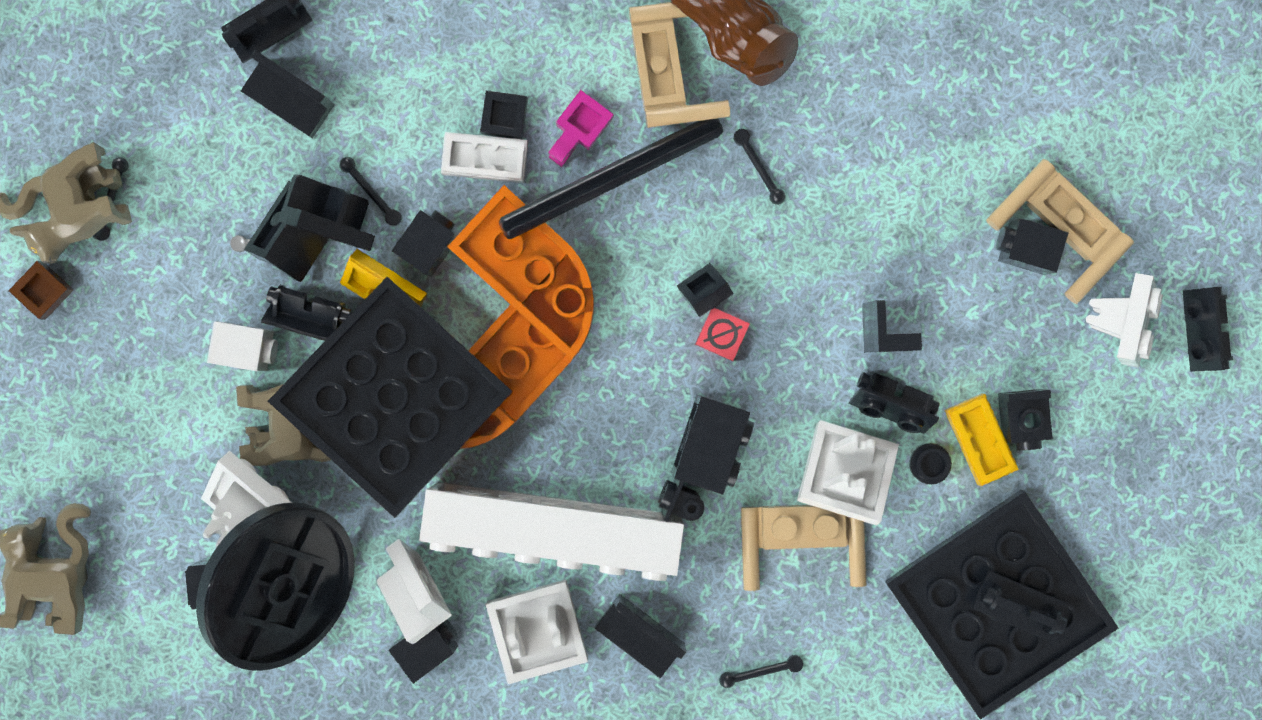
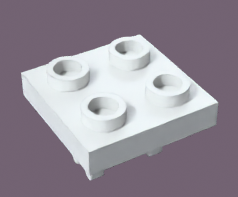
M1135 273L1130 298L1091 299L1089 302L1094 312L1100 315H1088L1086 322L1095 330L1121 339L1117 358L1123 365L1139 368L1141 358L1149 360L1154 339L1152 331L1147 330L1150 318L1158 319L1163 294H1161L1162 289L1156 287L1154 276Z
M820 420L816 424L797 501L878 525L882 521L899 444Z
M228 451L217 462L201 498L214 509L211 515L212 519L203 532V537L210 538L215 533L219 534L221 537L216 543L217 547L223 538L245 518L266 507L292 502L289 501L288 496L282 489L277 486H271L259 476L251 463L245 459H239L231 451Z
M566 579L487 601V612L508 684L588 662V655Z

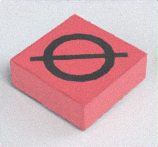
M717 308L711 309L695 345L733 361L750 323Z

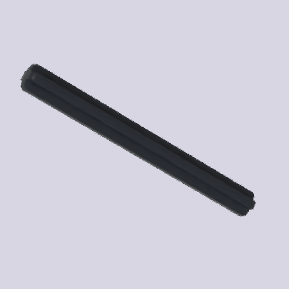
M718 118L697 121L502 216L499 220V226L507 239H513L718 138L723 133L722 124Z

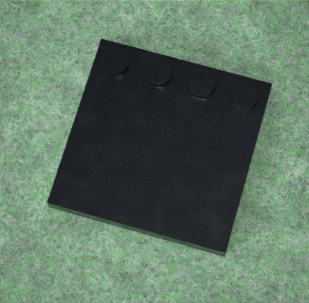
M386 277L267 402L388 513L396 518L513 391L390 278Z
M1019 490L885 581L980 720L1119 629L1023 490ZM987 571H992L1066 602L1067 604L1062 614V617L1067 618V626L1062 634L1055 632L1051 641H1048L972 609Z

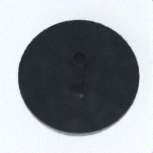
M296 502L266 507L236 525L212 553L202 573L197 592L196 614L198 626L202 637L212 651L235 667L245 670L263 671L289 664L313 649L328 634L340 617L352 588L355 568L354 553L351 541L342 525L326 512L314 506Z

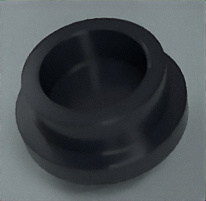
M922 444L910 456V471L922 483L929 485L938 484L945 480L951 471V457L947 450L938 444Z

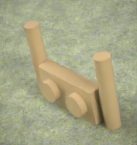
M671 2L629 7L632 39L647 128L730 117L728 100L686 106L673 19L688 16Z
M1042 159L986 219L993 229L999 231L1027 201L1026 205L1049 227L1069 232L1066 243L1083 259L1092 262L1087 270L1064 293L1075 304H1078L1134 244L1131 237L1122 233L1112 221L1065 177L1058 173L1053 164L1046 159Z
M812 505L741 507L744 590H760L759 548L768 550L847 547V545H849L850 586H867L864 521Z

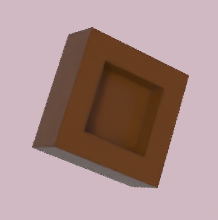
M36 261L8 291L38 319L46 320L74 289L46 263Z

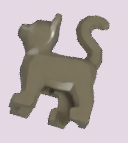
M94 142L73 151L60 163L47 168L41 176L34 177L26 182L20 191L18 200L14 204L10 203L5 193H0V215L9 220L22 218L33 209L38 194L40 192L43 193L51 218L48 221L14 226L9 229L12 235L23 237L28 249L38 255L43 263H55L71 243L91 238L107 223L116 222L126 225L132 222L128 205H115L108 196L95 199L94 192L98 189L107 187L111 190H117L123 185L118 170L105 169L99 165L102 162L101 156L106 155L103 147Z
M250 384L236 387L237 406L268 412L269 416L268 432H265L261 426L245 427L250 444L239 446L240 459L247 460L253 466H268L284 460H314L319 462L331 460L267 402L282 385L266 391H260L258 387Z
M73 503L66 505L58 513L56 527L59 536L72 548L69 558L49 559L37 556L46 524V517H38L34 523L16 524L7 529L0 530V549L6 560L1 580L5 596V611L0 614V628L14 629L19 621H30L36 610V601L52 602V612L46 615L45 626H53L54 633L75 635L82 630L85 610L82 589L88 579L86 561L89 556L87 540L73 528V521L78 518H87L91 515V510L87 506Z

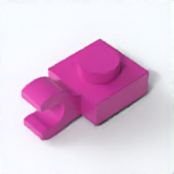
M580 90L556 121V126L563 131V134L549 150V158L560 167H563L578 144L590 150L612 121L614 114Z

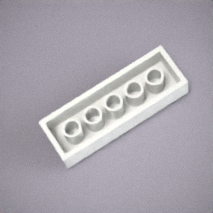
M437 482L426 489L419 541L430 543L431 550L440 552H455V548L458 546L472 548V555L478 557L497 558L498 552L515 554V561L522 563L538 564L540 563V558L557 560V566L566 569H582L584 563L599 565V572L605 574L624 575L625 569L642 571L641 577L645 579L666 581L667 575L677 576L684 523L681 517L671 514L668 522L663 520L662 512Z

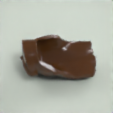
M671 0L674 6L702 29L706 35L711 55L715 59L745 74L752 83L758 86L771 84L780 78L788 70L796 57L798 50L797 35L783 26L782 18L778 12L763 0Z

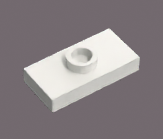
M445 132L441 174L524 183L528 140Z

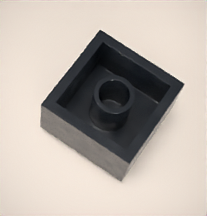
M696 394L671 470L673 478L724 495L726 486L734 487L741 463L737 462L735 458L739 446L746 447L748 445L754 427V422L748 420L750 412Z

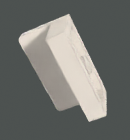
M398 539L386 548L394 567L377 579V584L406 641L414 644L452 616L421 556L402 540Z

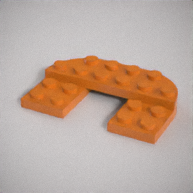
M505 185L499 189L447 246L510 304L468 351L513 392L461 448H471L484 444L508 430L580 352L588 337L593 320L594 297L587 270L574 249L546 223L513 239H507L499 226L500 218L526 205Z

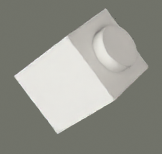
M214 321L207 363L252 371H267L268 364L275 362L278 351V342L273 339L274 331Z

